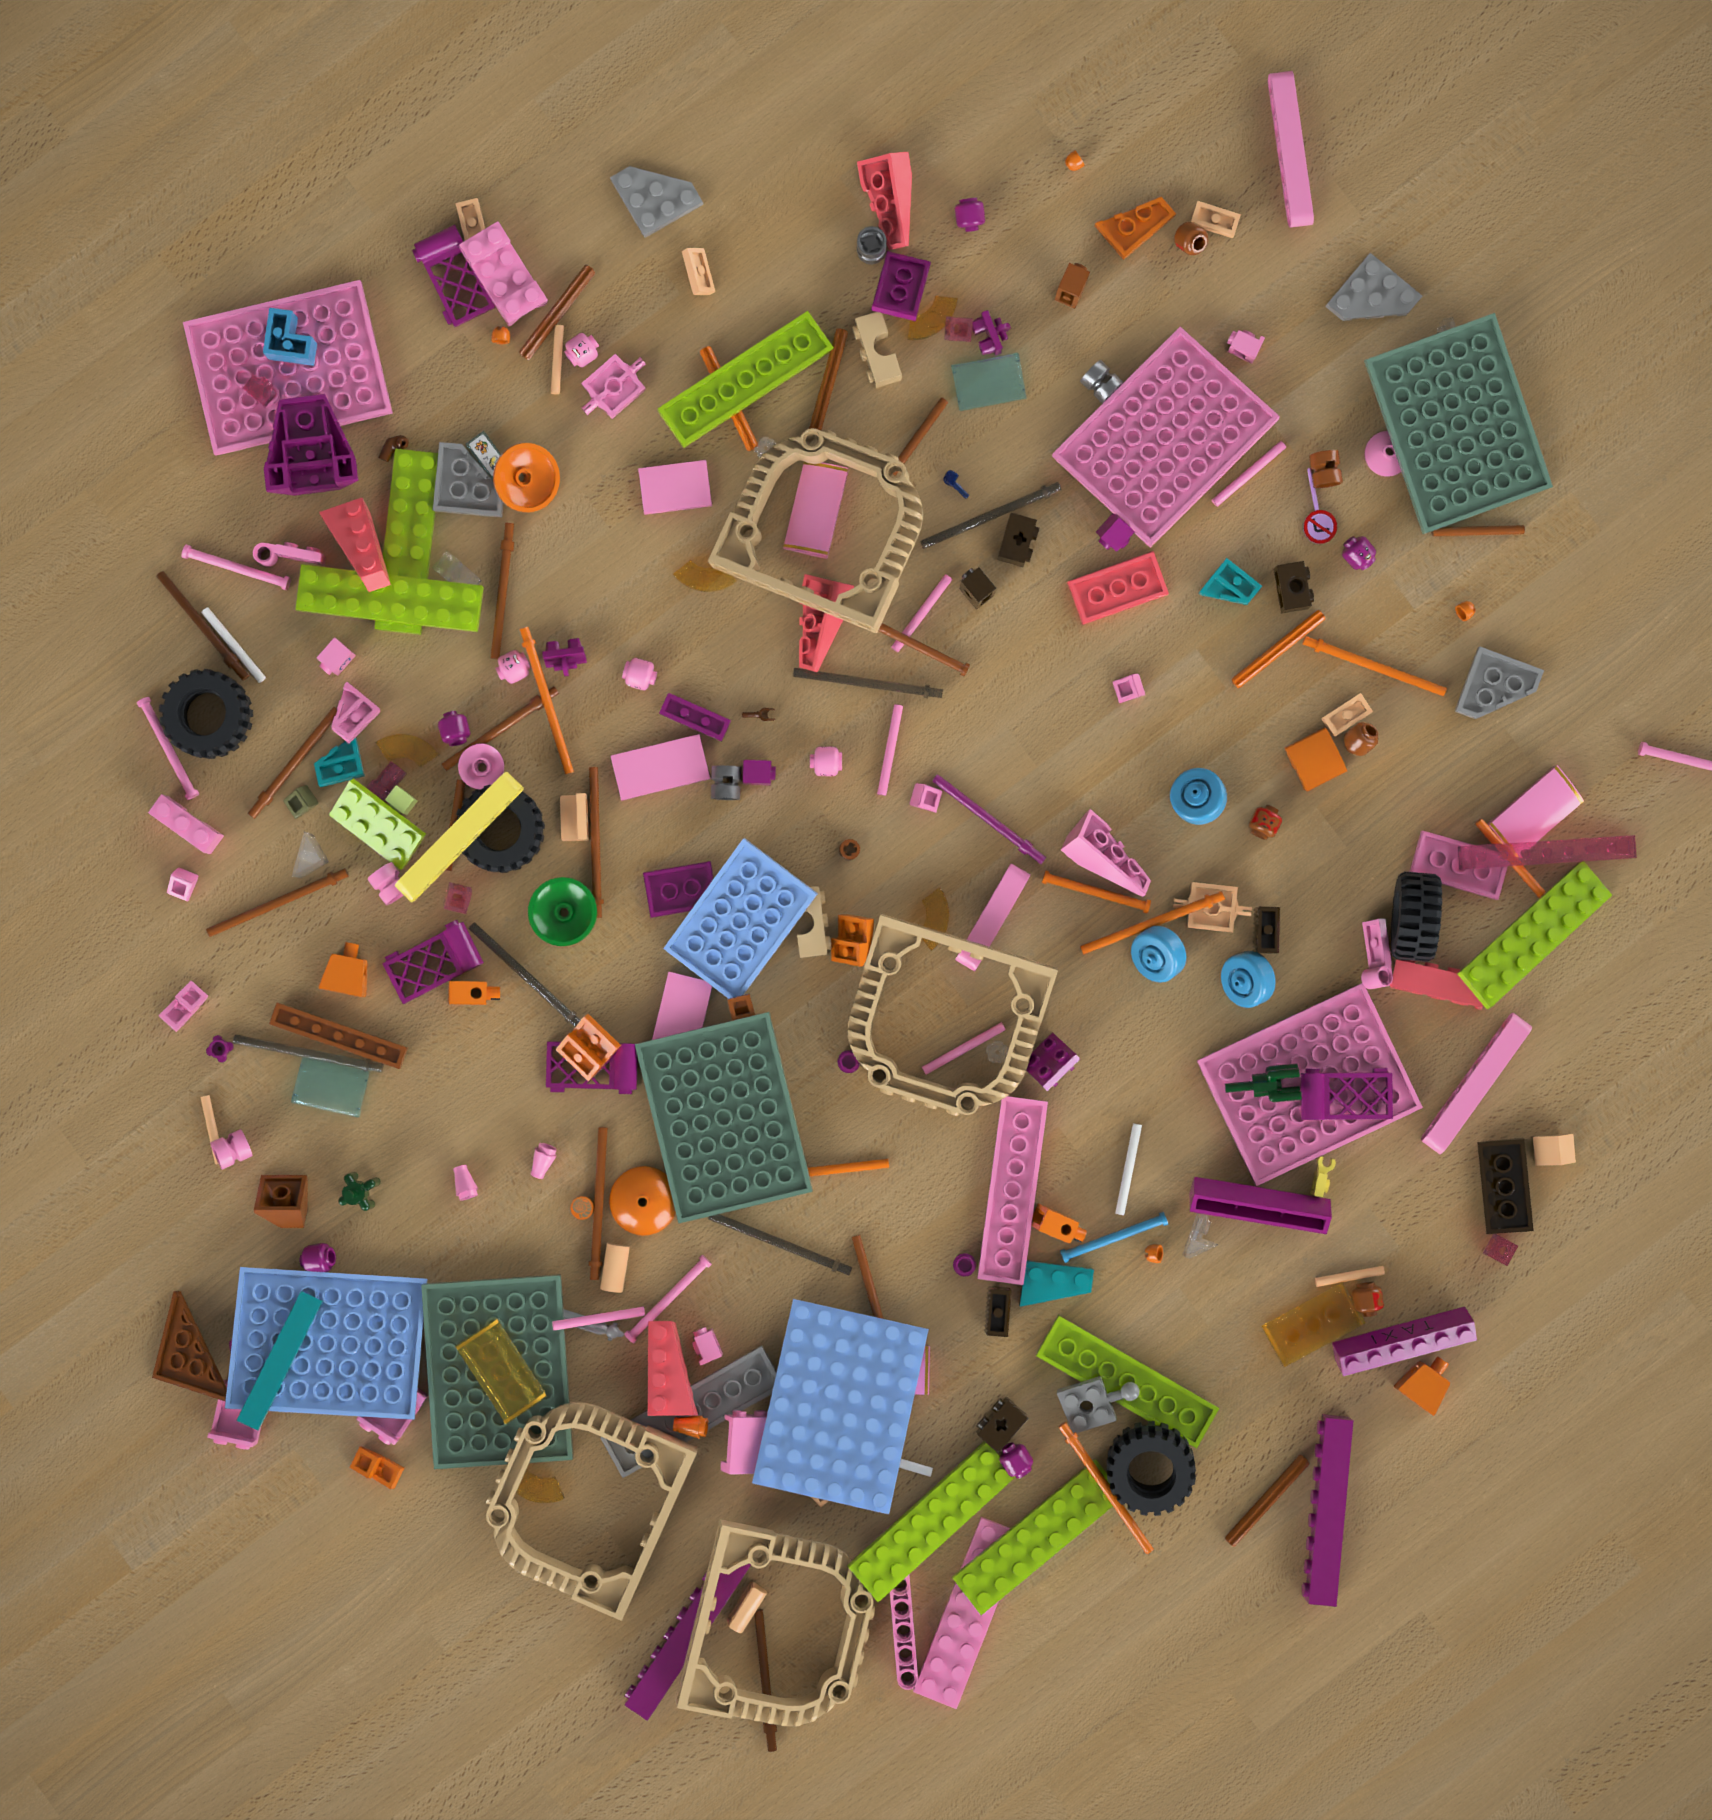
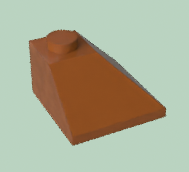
M261 1175L254 1213L280 1228H304L308 1211L307 1175Z

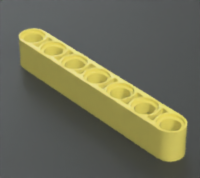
M508 772L503 773L397 881L395 887L410 902L415 901L523 791L524 787Z

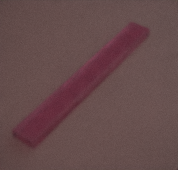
M1635 835L1458 847L1459 870L1637 858Z

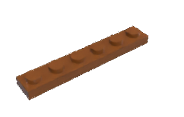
M276 1003L269 1022L272 1026L397 1069H401L408 1050L406 1046L281 1003Z

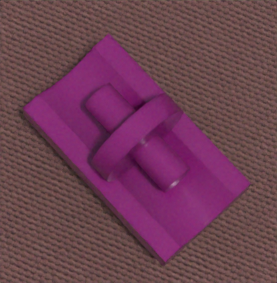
M988 310L982 312L981 317L971 322V328L974 335L986 331L988 338L978 342L982 355L994 352L996 356L1001 354L1003 349L998 335H1000L1002 341L1007 340L1006 332L1011 329L1009 323L1002 324L999 317L994 319L996 327H994Z
M579 638L569 639L567 641L568 648L560 649L559 642H547L545 651H542L546 668L554 667V671L563 670L565 677L569 676V669L577 668V664L587 663L584 647L581 646Z

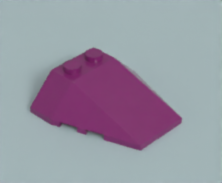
M319 394L280 399L273 424L272 439L269 442L268 457L264 465L266 491L296 496L341 490L359 481L356 457L326 395Z

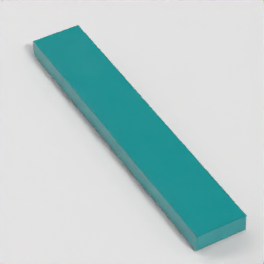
M302 1291L300 1292L236 1421L259 1431L323 1302L322 1300Z

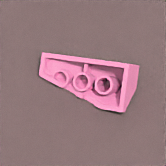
M1091 809L1088 810L1067 835L1061 851L1078 865L1142 897L1145 896L1151 880L1135 859H1129L1122 849L1125 847L1122 842L1119 841L1117 843L1109 833L1112 830L1109 825Z

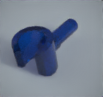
M952 470L947 471L943 479L944 483L956 489L967 499L970 495L956 482L959 475Z

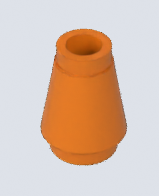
M702 1415L675 1417L673 1431L698 1439L706 1437L708 1418H703Z

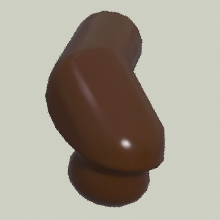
M403 435L388 438L378 458L389 462L395 449H406L408 447V439Z

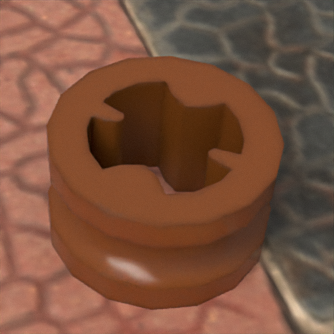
M848 839L842 842L839 847L840 855L846 860L855 859L860 853V846L857 841ZM852 843L854 844L853 848L856 847V853H851L850 856H847L845 854L847 851L844 852L843 847Z

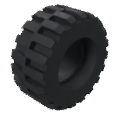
M198 669L191 670L188 675L183 673L178 676V682L172 681L168 685L171 688L168 693L164 692L162 698L165 699L164 705H159V712H162L163 717L159 718L160 725L165 727L163 732L167 738L171 739L170 743L192 756L215 759L216 756H227L230 750H237L240 741L245 742L248 737L245 733L247 729L251 730L252 723L249 721L250 717H253V710L249 707L252 704L250 698L245 695L246 691L241 685L237 684V681L211 669H204L203 671ZM202 694H216L225 704L226 715L224 722L217 731L210 735L196 734L190 729L187 713L189 706L194 699Z
M486 785L480 790L476 789L471 792L472 795L469 798L466 797L462 801L463 806L461 809L458 808L456 812L457 820L491 785ZM521 792L506 807L517 815L521 824V833L516 843L504 850H494L487 847L480 839V836H478L462 852L468 861L490 872L508 873L512 870L521 869V866L532 861L531 858L538 854L539 846L544 840L543 829H545V824L542 820L543 815L535 801L524 792Z
M1402 872L1398 875L1394 890L1391 920V953L1396 959L1428 962L1434 959L1436 955L1442 917L1441 878L1436 874Z
M1148 1421V1425L1142 1426L1141 1422L1134 1424L1133 1429L1126 1427L1122 1430V1436L1117 1435L1115 1437L1113 1446H1110L1108 1450L1107 1480L1110 1483L1112 1494L1117 1495V1501L1121 1505L1126 1503L1128 1510L1135 1512L1136 1509L1140 1510V1515L1147 1516L1148 1512H1154V1516H1160L1161 1511L1166 1510L1167 1513L1174 1511V1505L1177 1504L1179 1507L1185 1503V1496L1189 1497L1191 1495L1192 1485H1195L1196 1480L1194 1454L1192 1448L1189 1447L1188 1440L1185 1437H1181L1177 1429L1173 1428L1170 1430L1168 1429V1424L1162 1422L1160 1426H1156L1155 1421ZM1143 1452H1159L1171 1460L1173 1472L1166 1481L1160 1484H1142L1136 1481L1129 1472V1464L1134 1457Z

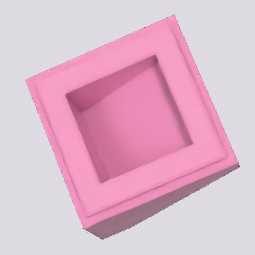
M1132 674L1113 681L1119 703L1145 695L1139 674Z
M916 783L910 805L936 813L942 790Z
M177 868L171 874L167 893L188 902L198 880V875L182 868Z

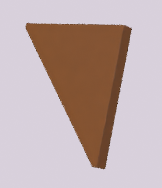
M173 1291L152 1378L226 1402L227 1387L180 1291Z

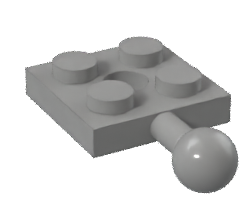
M1101 1376L1057 1390V1396L1073 1433H1079L1116 1421L1117 1416L1111 1402L1123 1398L1133 1401L1137 1399L1140 1393L1139 1387L1133 1382L1125 1383L1121 1390L1107 1393ZM1083 1401H1090L1093 1404V1408L1085 1410L1080 1404Z

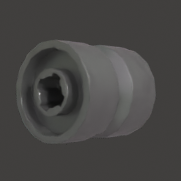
M870 226L864 228L858 234L857 254L860 260L866 264H877L885 256L887 240L881 229Z
M1099 360L1085 373L1080 382L1088 390L1093 389L1094 396L1103 404L1123 384V381L1115 373L1110 374V368L1102 360Z
M712 766L711 779L715 781V784L711 785V799L740 800L741 787L737 785V782L741 781V767ZM723 778L729 779V783H722Z

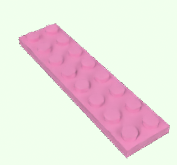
M1010 1096L1001 1100L978 1279L1019 1285L1024 1284L1047 1101Z
M981 1517L961 1569L1010 1528ZM956 1583L954 1584L913 1692L957 1709L998 1602L981 1616Z

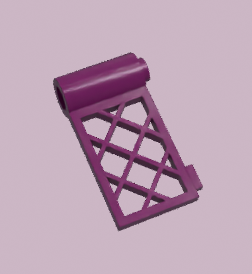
M455 224L415 243V249L412 252L418 263L423 262L446 309L442 313L448 325L453 323L454 327H457L494 309L495 306L474 271L467 270L469 266L467 260L464 269L452 265L454 256L462 253L459 249V244L463 242ZM437 264L447 266L444 278L435 276L431 267ZM450 268L462 271L459 284L447 280ZM466 273L476 277L477 282L474 289L462 285ZM437 280L442 282L441 287L439 286ZM445 283L457 287L454 299L444 296L443 289ZM479 285L483 292L477 291ZM460 289L473 292L469 305L457 301ZM476 294L484 296L489 304L481 309L472 306ZM447 301L452 302L451 308ZM455 304L467 307L465 316L458 320L455 319L453 314Z
M452 921L445 925L446 930L400 955L396 951L385 957L386 962L382 964L402 1004H406L484 963L464 922ZM440 939L445 947L442 955L431 952L433 943ZM428 946L427 951L423 950L422 948ZM419 951L426 954L422 966L411 963L413 953ZM430 955L441 958L437 971L426 968ZM444 961L453 962L457 971L450 975L442 973ZM396 962L406 964L403 975L394 974L390 965ZM409 966L421 969L418 981L406 978ZM425 971L436 974L433 984L426 985L421 983ZM440 975L445 977L439 980ZM405 981L416 984L414 993L408 997L405 996L402 990Z
M547 1041L546 1087L550 1088V1092H565V1088L616 1089L619 1090V1094H632V1090H637L638 1056L634 1043H619L621 1046L595 1074L596 1076L604 1068L609 1074V1084H600L595 1076L591 1079L595 1084H588L591 1080L578 1084L572 1077L577 1070L574 1069L569 1074L561 1065L566 1059L563 1057L558 1062L553 1057V1046H559L561 1042ZM609 1062H610V1070L606 1067V1065H607ZM559 1068L567 1077L561 1083H552V1073ZM569 1079L572 1081V1083H565Z
M1306 1068V1073H1301L1302 1120L1393 1119L1392 1073H1388L1387 1068H1373V1073H1320L1319 1068ZM1386 1077V1087L1380 1093L1372 1084L1377 1078ZM1329 1078H1338L1344 1085L1334 1093L1329 1088ZM1355 1078H1360L1366 1084L1358 1093L1349 1085ZM1346 1087L1355 1095L1347 1105L1338 1097ZM1368 1088L1377 1095L1370 1104L1361 1097ZM1336 1099L1344 1108L1337 1115H1330V1104ZM1357 1099L1366 1106L1361 1114H1355L1350 1109ZM1380 1099L1386 1104V1114H1378L1372 1108Z

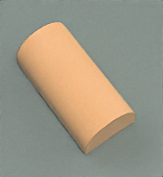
M607 1243L600 1285L601 1290L616 1293L623 1292L630 1246Z
M751 1581L727 1618L728 1627L738 1633H743L767 1595V1591Z

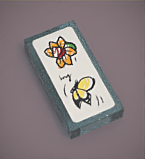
M482 431L467 442L466 446L493 481L494 468L501 453L487 434Z

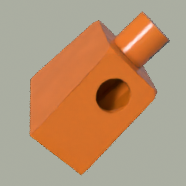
M345 942L343 955L331 954L319 984V989L366 997L367 960L357 958L359 944Z
M449 981L448 1004L486 1005V1000H500V987L487 986V982ZM479 989L481 992L480 997H472L471 990Z
M1037 1204L1032 1217V1227L1069 1244L1072 1239L1080 1243L1083 1242L1087 1231L1078 1227L1079 1222L1042 1204Z
M1438 1356L1430 1367L1419 1361L1394 1387L1435 1416L1450 1386V1382L1441 1376L1449 1364Z

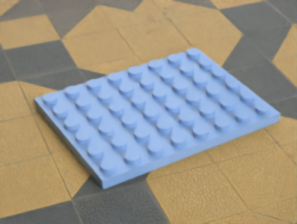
M240 1267L225 1409L242 1410L302 1291L323 1302L269 1411L415 1420L424 1323L421 1285L427 1283V1279Z
M793 1299L752 1483L889 1514L929 1329Z

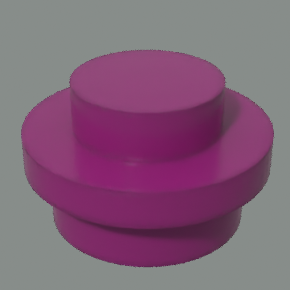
M851 1050L842 1052L838 1057V1067L845 1073H853L860 1066Z
M962 1253L954 1259L953 1268L960 1276H970L976 1269V1261L970 1254Z

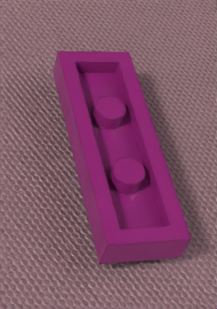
M671 693L667 694L659 712L664 717L721 742L731 723V720Z

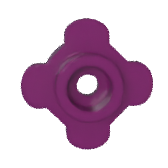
M216 1035L213 1037V1042L207 1047L206 1053L208 1056L217 1058L218 1062H225L229 1051H232L234 1046L232 1042H226L220 1035Z

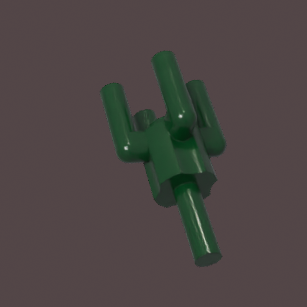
M1298 1063L1268 1066L1265 1070L1266 1073L1252 1074V1081L1225 1084L1226 1093L1253 1090L1254 1097L1268 1096L1271 1102L1302 1100L1300 1086L1283 1088L1281 1086V1079L1300 1077Z
M356 1172L346 1174L344 1181L347 1186L343 1188L342 1196L338 1199V1203L342 1206L359 1204L363 1211L374 1208L375 1202L367 1198L369 1190L380 1185V1179L375 1177L362 1182L356 1181L358 1179Z

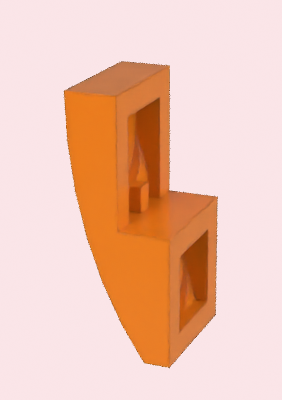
M362 1446L359 1447L349 1467L368 1479L373 1478L389 1489H395L404 1470V1467Z

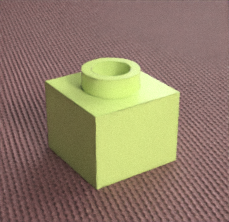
M397 785L385 799L390 803V807L398 813L408 815L418 802V800Z

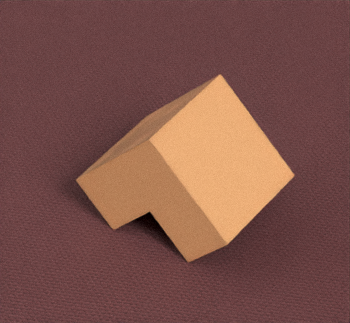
M1573 1134L1533 1137L1535 1166L1565 1165L1576 1162Z

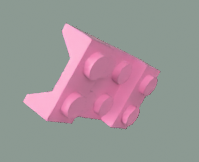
M497 221L459 244V249L508 327H510L520 317L535 308L545 306L548 299L536 280H533L511 245L507 234Z

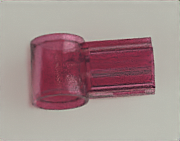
M390 761L377 779H373L366 788L385 803H388L385 799L394 787L399 785L407 773Z

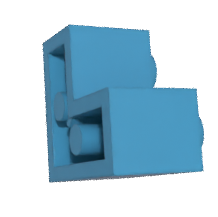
M269 308L263 354L269 360L314 366L317 342L312 336L296 334L298 317L291 310Z

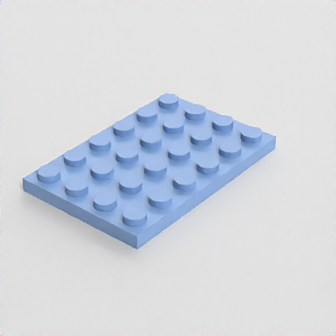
M744 838L663 949L728 999L744 995L818 893Z

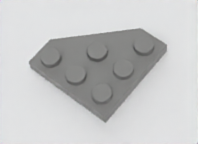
M631 166L610 177L611 182L644 238L703 205V201L693 184L688 181Z
M1369 253L1325 307L1342 321L1359 318H1383L1384 316L1393 315L1406 316L1421 299L1422 295L1373 254Z
M439 442L433 511L502 518L504 503L499 498L494 482L462 444Z
M1479 646L1461 691L1455 712L1477 719L1537 691L1544 670Z

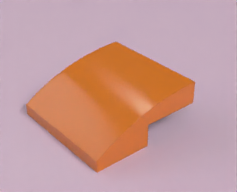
M1326 728L1285 747L1290 763L1296 770L1301 784L1307 792L1347 772L1342 757Z
M849 914L838 915V937L831 938V961L859 967L864 966L872 942L874 919Z
M587 1014L573 1031L563 1039L556 1048V1051L589 1081L621 1045Z

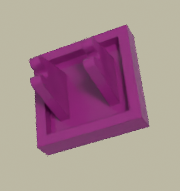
M1052 1032L1031 1053L1026 1071L1048 1091L1052 1086L1056 1087L1058 1085L1057 1081L1069 1070L1073 1071L1075 1069L1073 1066L1080 1058Z

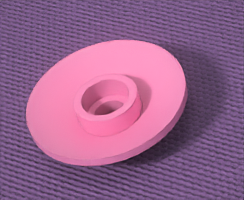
M1388 431L1375 434L1368 441L1365 448V460L1368 467L1374 473L1381 476L1389 477L1399 474L1401 469ZM1386 449H1392L1393 455H1387Z
M475 744L462 753L458 763V771L461 779L468 786L480 790L486 785H492L504 773V761L501 754L494 747L487 744ZM482 763L486 764V770L483 772L478 769Z

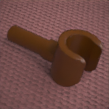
M762 708L757 712H743L742 717L774 721L775 718L768 717V712L775 709Z

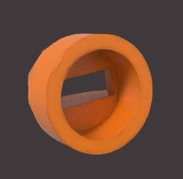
M1076 150L1066 157V166L1071 171L1079 170L1085 166Z
M497 326L493 329L491 341L496 344H509V330L504 326L502 328Z
M1470 601L1461 602L1455 607L1456 614L1462 621L1472 618L1476 611L1474 604Z
M1152 1244L1147 1246L1145 1252L1148 1254L1145 1255V1258L1152 1263H1161L1163 1258L1162 1245Z

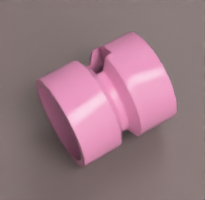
M392 862L379 868L368 877V881L373 888L380 890L379 896L385 905H390L404 896L395 887V884L400 879L398 877L400 872Z
M241 1129L230 1133L228 1139L221 1137L210 1142L221 1169L234 1165L235 1160L241 1162L253 1156Z

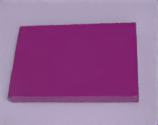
M887 251L871 311L916 321L931 262Z
M711 861L644 872L643 877L650 918L691 911L714 879Z

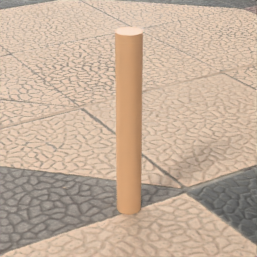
M555 325L551 394H560L563 325Z
M210 1095L200 1098L210 1142L219 1139ZM213 1153L215 1164H218L216 1157Z
M1383 1266L1317 1277L1315 1278V1285L1320 1287L1385 1275Z

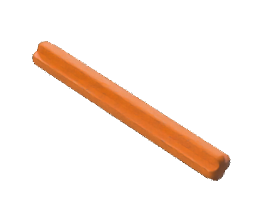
M710 346L700 350V354L710 374L720 368L719 362ZM741 410L731 418L746 449L751 451L758 447V443Z
M1320 610L1314 612L1233 677V684L1237 688H1241L1325 620L1324 614Z

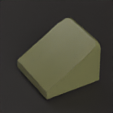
M307 785L296 788L283 800L295 819H298L318 804L317 799Z

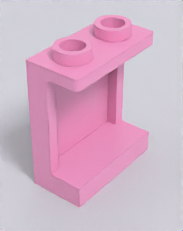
M223 1380L227 1387L228 1380ZM218 1399L212 1429L208 1433L207 1438L213 1439V1442L226 1445L229 1442L236 1444L237 1448L250 1449V1447L258 1443L261 1427L258 1431L236 1421L241 1410L225 1409V1401Z
M419 1388L417 1389L415 1415L429 1396ZM360 1416L356 1418L363 1429L369 1432L371 1430L379 1435L378 1438L388 1445L390 1443L395 1445L412 1421V1419Z
M734 1410L733 1414H725V1420L729 1421L727 1461H721V1471L728 1474H754L768 1411L755 1410L754 1414H746V1411Z

